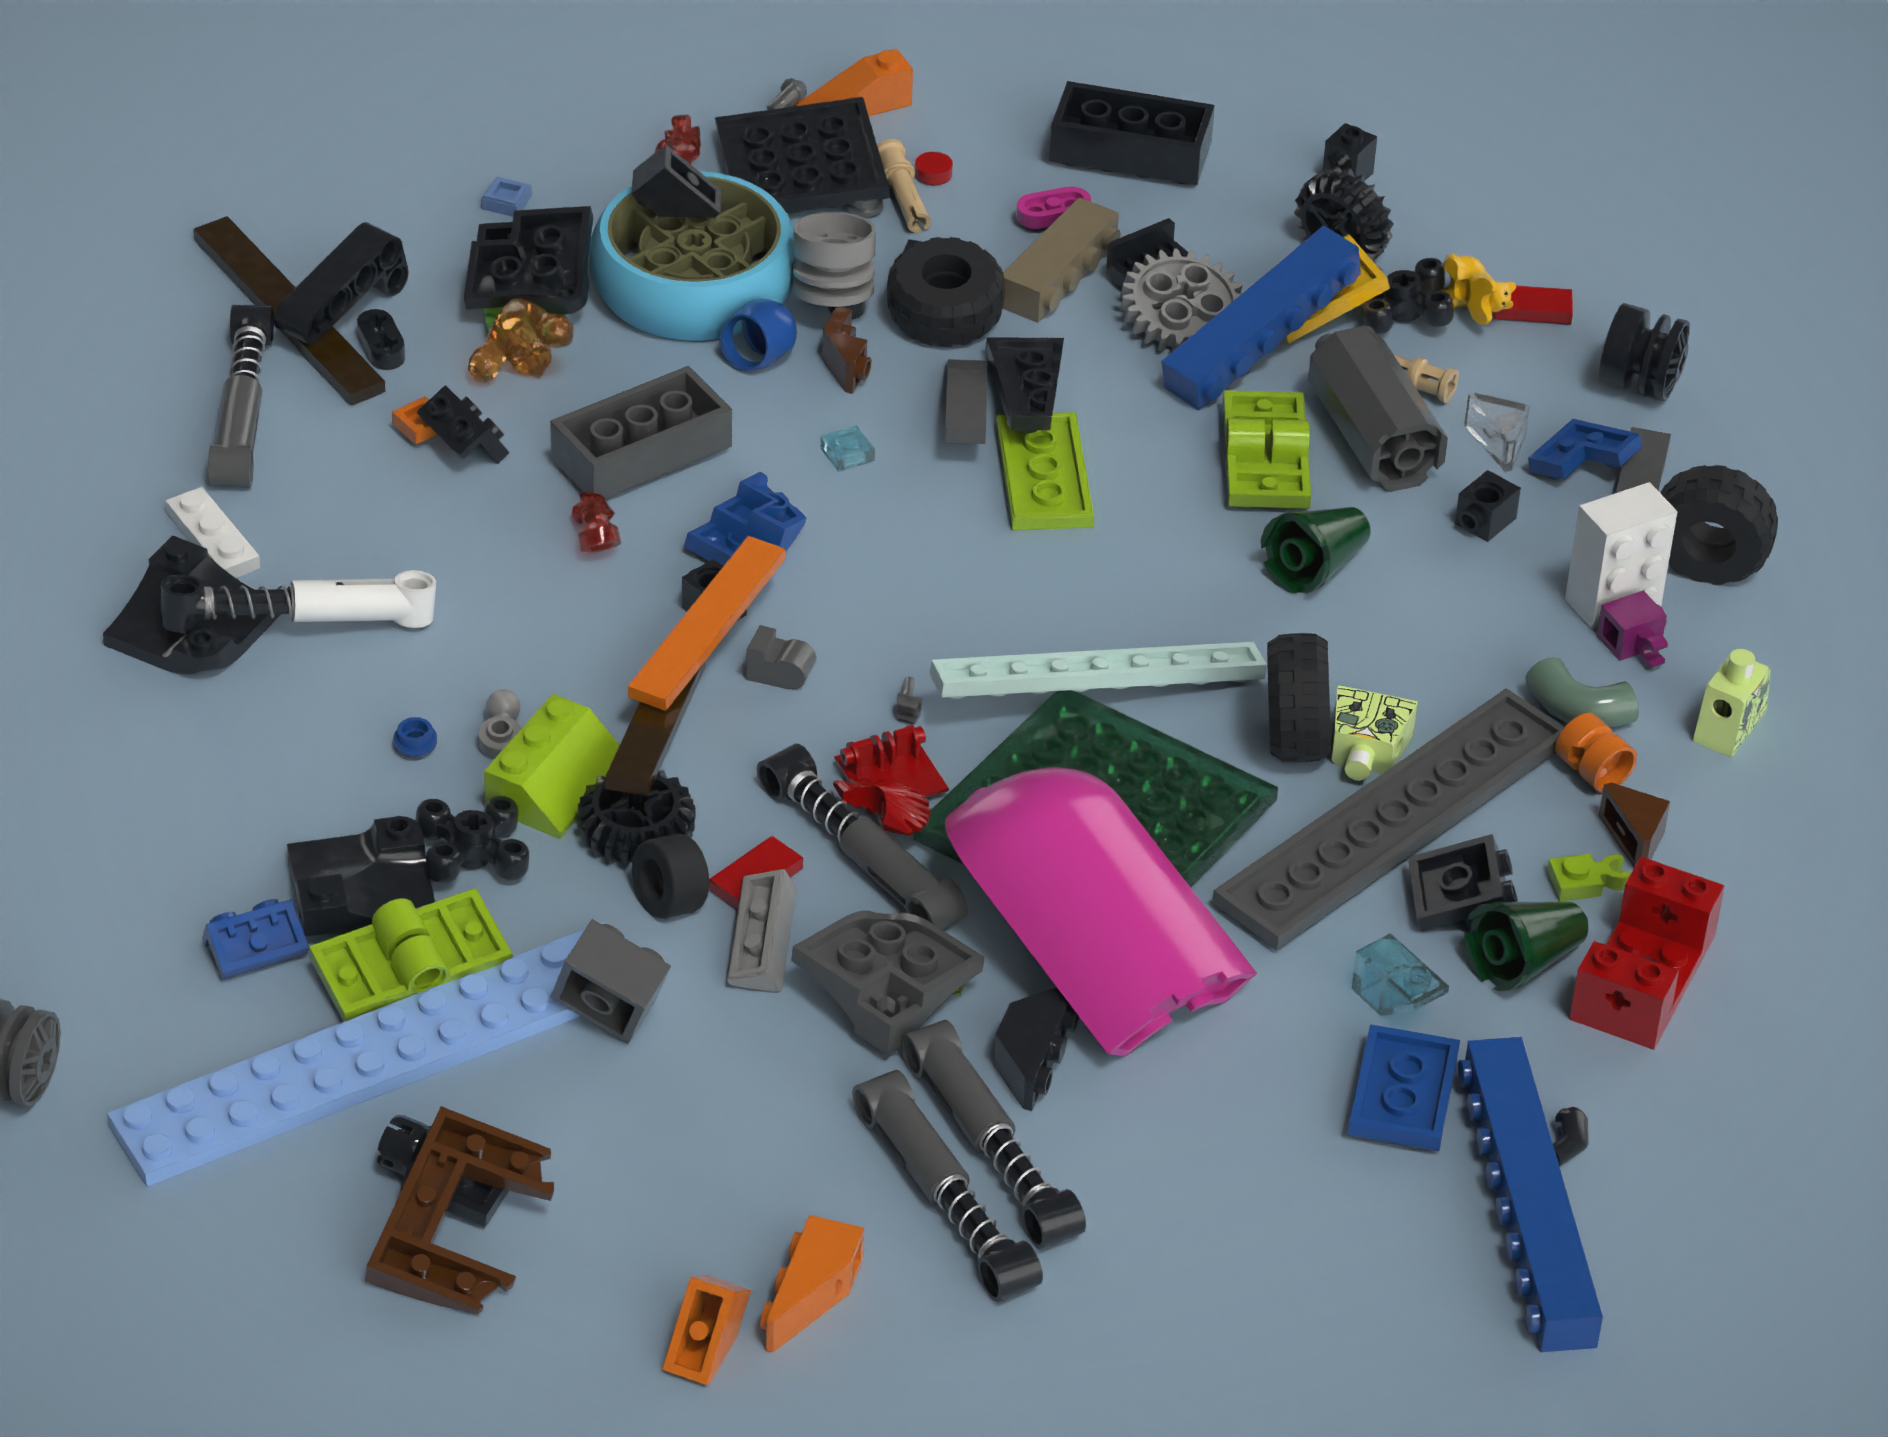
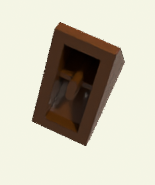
M1612 782L1607 783L1603 786L1599 817L1633 867L1637 864L1640 856L1651 860L1665 833L1670 801Z

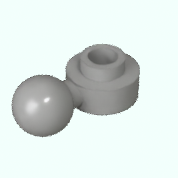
M500 689L489 696L486 710L490 718L484 721L479 728L480 750L491 759H495L521 730L519 723L514 720L520 712V701L517 695L510 690Z

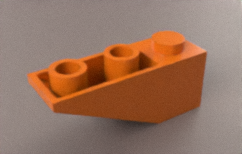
M809 1215L802 1233H794L789 1249V1259L791 1260L789 1266L780 1267L775 1282L774 1302L767 1301L761 1315L760 1329L766 1331V1351L775 1352L850 1294L863 1261L864 1227Z

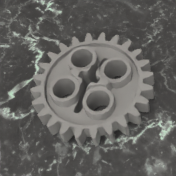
M1174 249L1172 257H1168L1165 252L1159 250L1156 260L1147 254L1143 264L1135 262L1132 272H1127L1120 298H1122L1120 310L1126 311L1124 319L1126 323H1135L1132 331L1134 334L1146 333L1144 343L1147 344L1156 340L1159 342V351L1165 349L1167 345L1171 346L1172 351H1174L1239 297L1243 284L1232 283L1235 274L1233 271L1221 272L1222 262L1216 263L1213 266L1208 264L1209 255L1207 254L1201 260L1195 259L1193 250L1189 251L1187 257H1182L1178 249Z

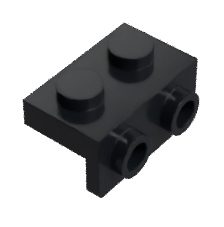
M1167 218L1111 241L1108 244L1106 274L1122 287L1127 272H1132L1135 262L1143 264L1145 255L1148 254L1156 260L1159 250L1165 252L1168 257H1172L1174 249H1178L1182 257H1187L1189 252L1174 240L1175 223L1170 218Z
M446 385L417 411L419 417L461 458H465L478 445L497 464L509 454V451L500 442L504 434L490 418L482 421L479 416L483 413L467 396L460 400Z

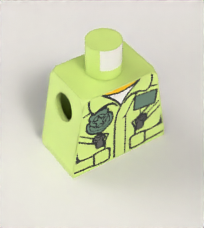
M1733 650L1709 681L1705 689L1693 742L1731 758L1767 709L1771 670L1768 666L1756 662L1754 654L1749 650ZM1731 706L1732 714L1727 717L1728 708Z
M1338 685L1333 719L1331 761L1337 765L1345 766L1346 775L1354 780H1365L1369 777L1370 772L1383 774L1398 763L1413 737L1418 701Z

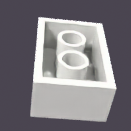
M1650 482L1579 505L1565 600L1591 629L1598 628L1601 605L1644 590L1656 604L1662 605L1677 510Z

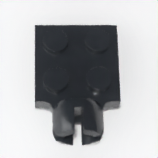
M396 1115L391 1119L390 1124L402 1129L396 1130L389 1126L385 1128L378 1145V1151L381 1155H378L377 1162L382 1167L403 1176L401 1179L402 1191L431 1126H427L405 1115ZM462 1177L447 1211L486 1227L509 1191Z

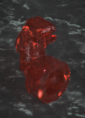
M688 114L673 116L671 118L673 128L664 131L665 140L657 144L655 152L667 144L691 164L700 155L699 126H691L692 119Z
M591 491L579 494L580 502L573 506L572 517L576 523L584 524L583 529L578 534L581 552L594 553L619 546L622 542L618 526L609 522L615 513L604 496Z

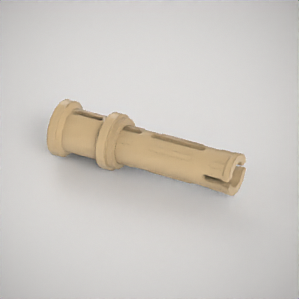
M887 139L877 144L889 188L894 192L908 229L913 233H920L922 230L918 221L921 220L926 230L931 225V218L923 205L913 181L915 176L914 167L910 161L905 159V146L897 139Z
M1394 354L1403 370H1407L1405 373L1417 391L1421 390L1438 396L1439 401L1443 403H1448L1451 400L1458 385V369L1449 368L1445 370L1430 365L1428 360L1422 357L1415 358L1412 361Z

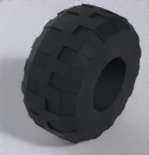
M956 237L930 238V240L913 244L908 250L900 254L894 260L892 267H890L887 282V302L890 316L902 331L913 339L921 340L924 344L952 347V345L971 343L972 340L979 339L989 332L1001 317L1005 297L1002 268L991 254L985 249L983 250L976 243L967 242Z
M1703 465L1692 467L1689 470L1676 474L1664 485L1660 493L1677 510L1669 565L1674 571L1682 576L1685 575L1692 578L1693 581L1723 585L1727 582L1746 579L1753 573H1757L1764 566L1776 539L1778 517L1777 507L1773 498L1769 496L1766 489L1757 480H1753L1747 473L1738 469L1733 470L1723 465ZM1705 522L1716 523L1723 526L1724 528L1710 526Z
M1315 633L1281 634L1267 643L1271 755L1282 762L1321 761L1322 758L1331 753L1328 641Z

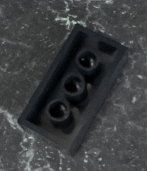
M1067 81L1051 124L1049 161L1069 166L1078 165L1096 168L1105 172L1114 171L1132 174L1142 178L1151 177L1169 180L1178 184L1198 185L1212 142L1215 105Z

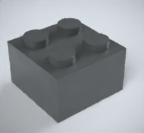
M592 919L565 960L550 998L629 1044L653 1006L671 965L664 962L661 955L647 947L641 948L625 939L624 935L614 926L600 924Z

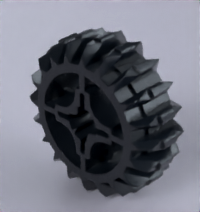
M1335 167L1318 172L1304 183L1298 197L1295 199L1298 206L1294 214L1300 218L1297 227L1306 233L1303 240H1307L1322 226H1325L1343 238L1350 234L1373 261L1384 252L1389 240L1393 237L1390 229L1394 223L1388 219L1391 209L1383 206L1382 201L1385 196H1378L1374 191L1375 184L1367 185L1363 174L1355 177L1350 168L1342 171L1340 168Z
M664 770L658 772L647 796L605 789L606 777L597 776L596 783L594 785H586L584 796L580 797L577 827L580 829L584 846L593 850L594 857L605 856L609 865L616 861H621L626 869L632 863L637 847L646 840L673 834H685L690 838L693 837L696 807L693 805L689 789L680 785L678 777L667 778Z

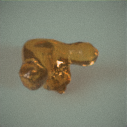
M513 299L501 309L491 325L485 342L473 352L469 359L468 371L477 382L488 383L496 378L501 365L508 361L519 374L540 378L552 361L551 347L560 349L572 343L575 332L573 325L566 316L548 313L541 306L529 300Z

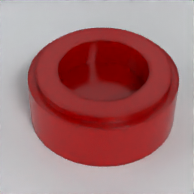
M933 151L925 152L916 158L915 177L920 182L927 185H941L952 178L953 161L948 155Z

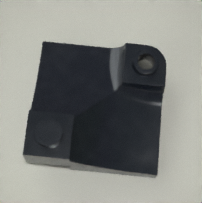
M591 206L515 210L512 222L479 224L477 241H472L463 298L466 309L536 306L545 311L547 316L572 314L581 310L587 303L589 292L588 257L594 217Z
M172 535L148 559L149 567L143 579L121 613L103 632L104 646L163 670L178 674H194L206 670L226 668L233 664L281 614H275L274 618L270 614H256L254 619L251 615H236L235 619L232 618V615H217L215 620L213 618L206 619L197 630L185 633L169 631L162 627L159 623L161 583L166 577L178 574L194 576L200 579L205 587L210 586L214 590H219L222 586H225L228 590H239L241 586H245L248 590H254L219 566L208 556L207 548Z
M395 816L374 819L372 827L361 834L287 844L288 860L298 913L305 936L343 931L351 932L371 925L375 912L384 904L395 899H408L412 901L415 908L435 902L431 880L425 871L426 852L420 824L412 818Z

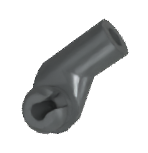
M793 78L786 79L781 85L782 92L767 106V110L794 107L806 97V85L802 81Z

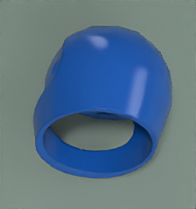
M769 299L750 301L724 324L720 335L723 354L728 362L739 370L763 369L794 348L797 338L796 320L792 312L779 302ZM742 320V330L750 348L763 356L761 362L748 361L736 350L733 342V329L738 321Z

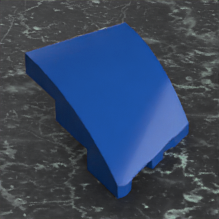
M758 472L740 481L735 497L713 508L710 522L687 533L684 548L708 561L715 559L723 566L747 536L785 548L786 552L804 527L807 518L797 507L790 504L789 499L783 492H773L767 486L768 477L764 473Z

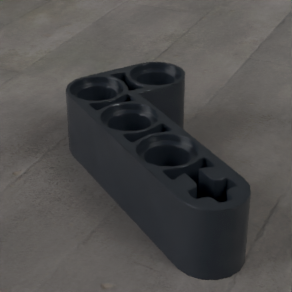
M368 222L361 223L281 301L274 314L275 327L311 345L316 343L372 287L389 296H396L404 288L409 275L401 239Z

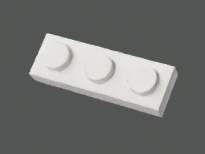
M203 487L165 500L166 513L191 543L207 548L208 556L229 574L237 578L261 569L259 554Z

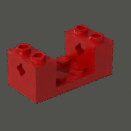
M1640 856L1625 883L1617 926L1606 945L1593 941L1577 970L1569 1020L1655 1050L1715 937L1725 885Z

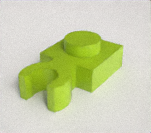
M1591 853L1550 858L1547 866V873L1559 902L1602 896L1603 887L1612 890H1623L1630 876V871L1621 872L1624 858L1623 855L1619 854L1608 855L1600 862H1594Z

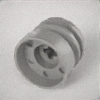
M822 212L799 219L794 224L793 251L794 256L797 257L793 263V293L803 301L827 307L850 306L870 299L874 294L873 276L875 275V268L871 260L875 256V225L861 216L842 212Z

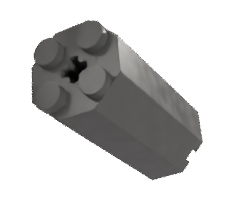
M1369 326L1335 331L1333 334L1321 336L1316 341V350L1310 355L1308 381L1369 477L1375 482L1377 480L1381 482L1383 487L1390 492L1420 486L1428 479L1425 473L1433 465L1437 470L1445 463L1448 437L1386 342L1376 335L1375 331Z

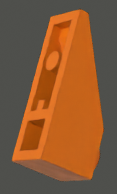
M898 49L881 51L878 54L861 58L795 106L863 97L868 116L911 106L913 68Z

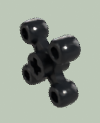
M1424 258L1417 262L1414 271L1399 270L1392 272L1387 276L1390 289L1366 301L1362 308L1363 326L1371 327L1376 334L1388 332L1393 326V320L1408 322L1419 318L1420 315H1423L1425 322L1433 327H1443L1450 324L1454 316V303L1450 294L1440 291L1445 285L1443 263L1436 258Z
M505 796L493 797L486 803L484 812L466 810L458 813L456 817L451 814L449 806L439 799H426L417 807L415 820L421 826L423 838L428 840L444 838L448 841L436 842L427 851L425 871L432 881L437 883L452 882L459 875L460 867L477 869L487 865L488 862L494 865L496 874L505 880H518L527 873L530 856L527 845L517 839L501 841L497 838L507 837L517 828L518 806L511 798Z

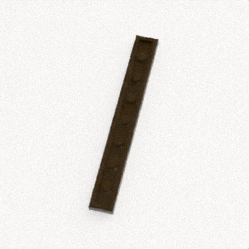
M228 216L193 228L194 240L256 305L273 306L275 314L281 301L295 288L283 273ZM333 326L316 343L311 345L281 331L350 405L386 392L385 380Z

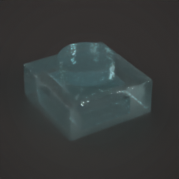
M857 425L821 436L820 449L838 472L875 461V448Z

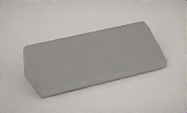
M785 869L743 877L727 978L729 985L766 992L782 991L796 899V887Z

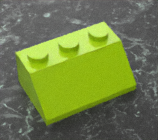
M552 693L484 770L485 805L493 797L505 796L511 798L518 806L519 823L561 839L577 820L578 804L580 803V797L584 796L586 785H594L597 776L606 777L620 745L590 708Z

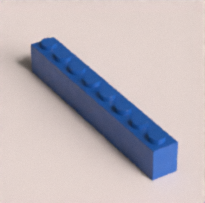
M1522 1037L1469 1040L1465 1060H1459L1458 1063L1459 1082L1461 1087L1468 1088V1115L1470 1121H1477L1479 1127L1477 1129V1147L1480 1155L1487 1156L1486 1177L1490 1190H1496L1497 1192L1496 1215L1499 1225H1506L1507 1256L1509 1261H1516L1517 1293L1519 1297H1526L1528 1304L1526 1306L1528 1332L1530 1334L1536 1333L1541 1352L1597 1348L1603 1315Z

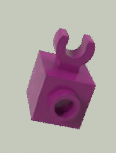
M1643 590L1601 605L1597 637L1619 661L1640 654L1644 664L1649 668L1665 664V659L1658 650L1668 647V642L1663 636L1667 615L1663 608L1656 604Z

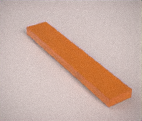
M747 536L628 685V697L666 711L785 561V548Z

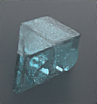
M1391 933L1356 951L1351 989L1380 1016L1415 1011L1449 992V985Z

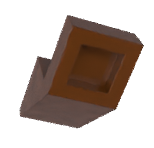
M836 307L823 328L822 360L846 393L853 394L860 381H865L868 378L872 359L867 357V340L855 337L856 327L852 326V309Z

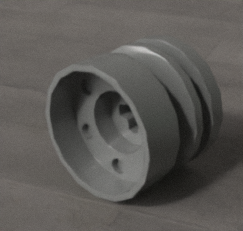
M0 999V1100H13L15 1104L33 1106L41 1099L53 1075L60 1048V1022L55 1012L47 1010L35 1011L34 1007L20 1005L14 1010L10 1001Z

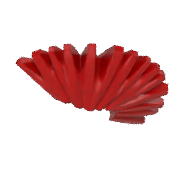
M851 778L850 782L833 781V786L843 801L847 804L851 803L856 808H859V806H862L863 809L869 807L872 812H875L879 824L884 831L911 836L913 832H918L923 827H926L929 822L928 815L931 814V809L928 808L929 801L925 799L924 795L919 794L918 790L912 789L908 785H903L899 782L886 784V779H879L877 783H874L868 778H861V780Z

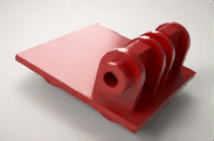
M907 725L905 728L893 731V736L889 731L883 732L882 740L875 734L864 740L848 742L846 748L840 749V755L834 756V760L848 782H850L851 778L859 780L861 778H868L874 783H877L879 779H886V784L899 782L903 785H908L912 789L918 790L919 794L924 795L925 798L949 791V787L920 745L926 742V735L921 726ZM869 807L866 808V810H867V812L869 813V815L875 813V812H872V811L869 809Z

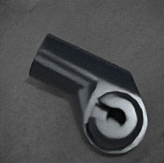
M1577 1107L1563 1108L1555 1117V1122H1561L1557 1129L1562 1133V1137L1553 1143L1559 1167L1584 1151L1589 1144L1588 1118Z

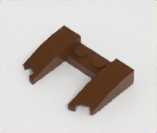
M441 1106L367 1264L365 1282L431 1304L479 1314L483 1311V1305L480 1301L498 1287L507 1292L513 1287L516 1276L433 1244L435 1236L462 1177L500 1189L551 1201L554 1195V1182H542L540 1163L541 1161L551 1159V1149Z

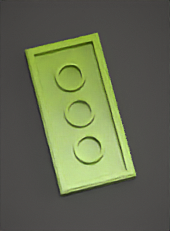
M1076 412L1053 413L1051 429L1037 430L1034 433L1010 430L1006 414L996 415V430L1012 531L1094 528V512Z

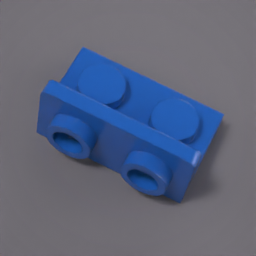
M277 899L266 900L255 905L252 908L253 911L236 915L235 912H225L213 917L209 921L210 923L206 924L202 939L205 947L210 946L222 979L308 954L309 945L292 899L280 903Z

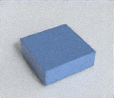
M496 177L481 198L482 209L513 217L514 211L523 210L531 198L532 185Z

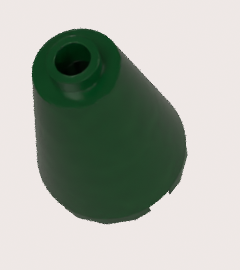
M1355 507L1281 514L1273 518L1265 526L1260 540L1261 549L1266 547L1268 560L1264 561L1266 570L1275 583L1287 592H1313L1320 588L1368 542L1371 533L1369 521L1365 514Z
M1489 902L1479 905L1469 914L1467 921L1472 920L1470 932L1464 934V945L1468 961L1481 981L1489 979L1497 986L1492 989L1497 991L1513 990L1522 986L1582 944L1588 935V919L1583 910L1573 902Z

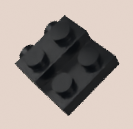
M1493 834L1408 857L1416 918L1421 931L1465 920L1470 931L1472 920L1467 921L1469 914L1479 905L1489 902H1518L1512 880L1506 881L1505 876L1513 874L1510 856L1507 849L1499 850Z

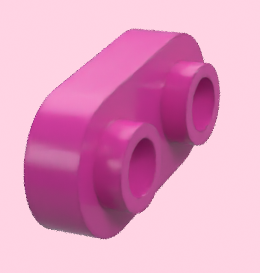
M1063 187L1026 194L1017 201L1016 218L1026 228L1040 230L1049 227L1079 197L1091 202V196L1086 190L1078 187Z

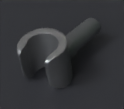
M908 676L904 679L903 692L897 694V703L899 705L895 718L917 723L921 715L923 699L913 696L915 680L913 677Z

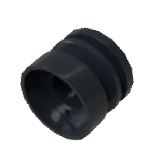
M1627 303L1621 304L1606 337L1600 360L1599 381L1603 384L1626 390L1637 374L1639 375L1638 389L1640 394L1647 396L1654 385V397L1666 401L1679 380L1686 363L1689 349L1690 323L1687 320L1678 318L1671 328V317L1663 314L1656 322L1654 328L1650 329V311L1648 309Z

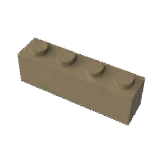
M1079 197L1003 272L1005 297L1002 309L1037 323L1050 311H1054L1059 305L1060 300L1069 291H1074L1080 280L1089 271L1096 269L1100 260L1108 253V244L1120 238L1121 232L1118 230L1119 213Z

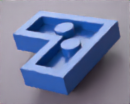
M1572 419L1528 457L1530 472L1547 475L1553 479H1565L1585 460L1603 463L1609 467H1621L1642 448L1641 437L1639 433Z

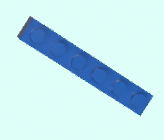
M1322 226L1161 361L1165 389L1197 410L1203 408L1211 400L1218 398L1227 386L1238 377L1244 376L1253 364L1265 354L1271 353L1291 332L1298 330L1311 315L1320 308L1327 306L1336 294L1356 281L1361 274L1358 246L1329 228Z

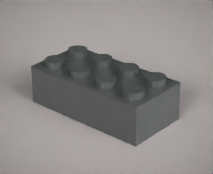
M686 366L550 420L551 458L595 503L732 447V408L693 369Z

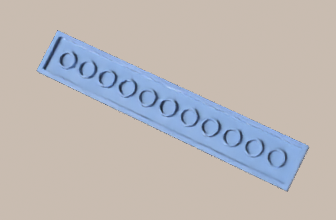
M584 930L516 955L501 965L438 985L108 1112V1126L145 1185L150 1186L581 1017L579 1014L553 1000L550 996L565 960Z

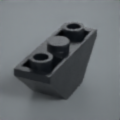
M1057 987L1009 1003L995 1035L994 1067L1021 1107L1029 1111L1033 1110L1039 1094L1047 1095L1053 1077V1069L1051 1067L1054 1062L1061 1063L1067 1045L1066 1033L1067 1031L1074 1032L1079 1021L1078 1014Z

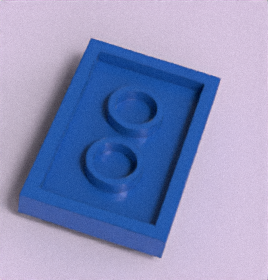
M1370 1024L1349 1121L1348 1135L1440 1151L1460 1040Z

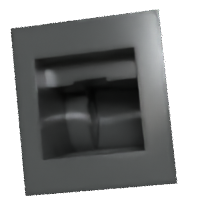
M760 625L747 647L746 680L784 689H798L805 683L817 659L816 653L806 642L797 639L787 641L776 638V629Z

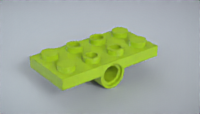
M1224 390L1223 416L1229 506L1310 509L1311 484L1308 458L1310 427L1309 420L1305 418L1304 392Z
M477 888L419 908H415L412 901L408 899L392 900L375 912L371 925L309 946V957L343 1022L438 985L501 965L506 960L513 958L512 951Z

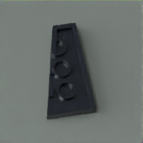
M986 337L985 353L1010 430L1034 433L1037 430L1051 429L1064 338Z

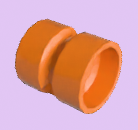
M1583 713L1575 717L1561 731L1556 741L1555 751L1557 755L1572 769L1579 771L1580 776L1600 793L1603 792L1604 784L1611 782L1618 785L1622 784L1631 774L1636 764L1637 754L1635 749L1620 736L1613 734L1612 729L1593 713Z

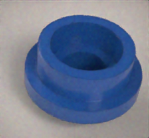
M411 717L403 720L394 733L395 748L407 756L418 757L428 754L437 745L436 731L429 721L420 717Z

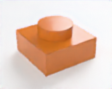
M425 396L392 411V424L415 445L437 435L417 414V411L429 400Z

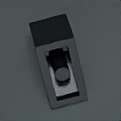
M667 144L633 170L632 195L641 206L648 207L659 217L715 218L721 213V189Z

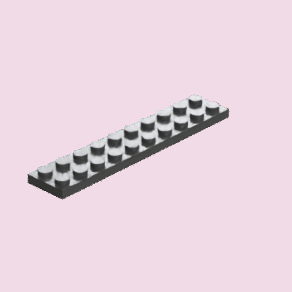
M1506 688L1213 890L1212 903L1275 949H1279L1555 754L1556 741L1565 727Z

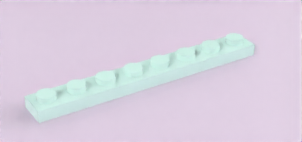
M1254 642L932 659L930 675L941 698L961 699L966 696L979 695L1004 696L1006 694L1030 692L1044 694L1048 691L1065 690L1083 692L1088 689L1099 688L1125 689L1133 686L1151 685L1164 687L1168 684L1185 683L1203 685L1208 682L1219 681L1245 682L1247 680L1265 679L1267 663Z

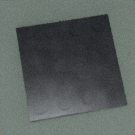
M863 97L715 117L716 133L727 175L743 179L769 193L786 213H797L817 208H834L839 205L853 204L855 201L890 198L888 181Z

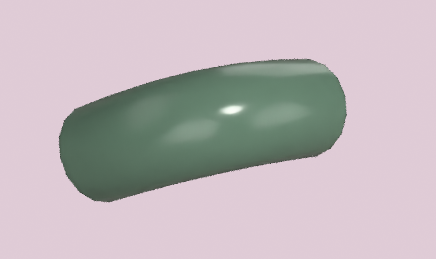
M1555 657L1537 662L1530 668L1525 677L1526 684L1540 704L1552 716L1567 724L1583 713L1597 715L1610 728L1634 723L1638 719L1639 708L1633 688L1626 681L1601 687L1583 685L1571 676L1562 660Z

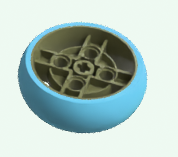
M699 171L721 189V213L715 218L659 217L651 209L641 206L632 195V186L623 190L603 210L591 236L589 249L590 269L595 286L603 301L620 319L648 334L682 341L720 339L724 324L750 301L769 299L783 304L792 289L794 277L793 263L797 259L793 251L794 227L781 205L760 187L730 175ZM637 247L636 255L630 258H627L625 256L627 253H629L631 250ZM760 252L764 257L751 265L753 255ZM742 320L738 321L734 326L733 336L743 333Z

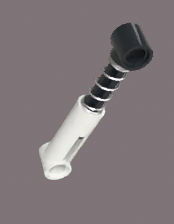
M409 570L397 574L394 579L292 580L287 589L283 585H280L277 589H267L261 585L258 590H248L245 586H241L239 590H228L225 586H222L219 590H214L210 586L205 587L202 581L194 576L183 574L171 575L166 577L161 583L159 623L169 631L185 633L197 630L206 619L213 618L215 620L217 615H232L233 619L236 618V615H251L254 619L256 614H270L272 618H274L275 614H287L288 618L291 617L292 622L394 620L399 625L405 627L419 628L430 625L433 622L436 579L429 573Z

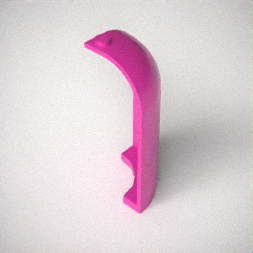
M1061 767L1039 768L1020 772L997 781L988 787L976 790L945 819L947 835L965 867L1107 1054L1127 1056L1154 1033L1172 1023V1018L1169 1015L1171 1012L1185 1005L1190 1012H1193L1206 1005L1225 1003L1258 974L1121 797L1109 785L1089 773Z

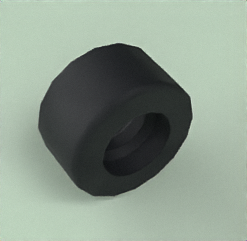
M673 834L646 840L637 847L632 861L633 886L638 900L650 915L655 918L665 919L695 912L704 905L709 892L708 866L703 852L692 838L685 834Z

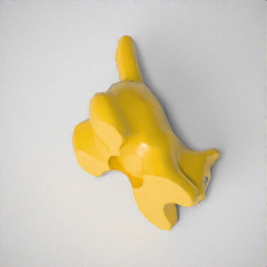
M1451 253L1446 256L1443 266L1450 275L1451 282L1440 291L1450 294L1453 299L1454 309L1459 306L1468 307L1476 323L1486 326L1492 321V312H1499L1513 306L1511 293L1516 288L1514 282L1495 281L1488 274L1480 260L1471 255L1459 256Z

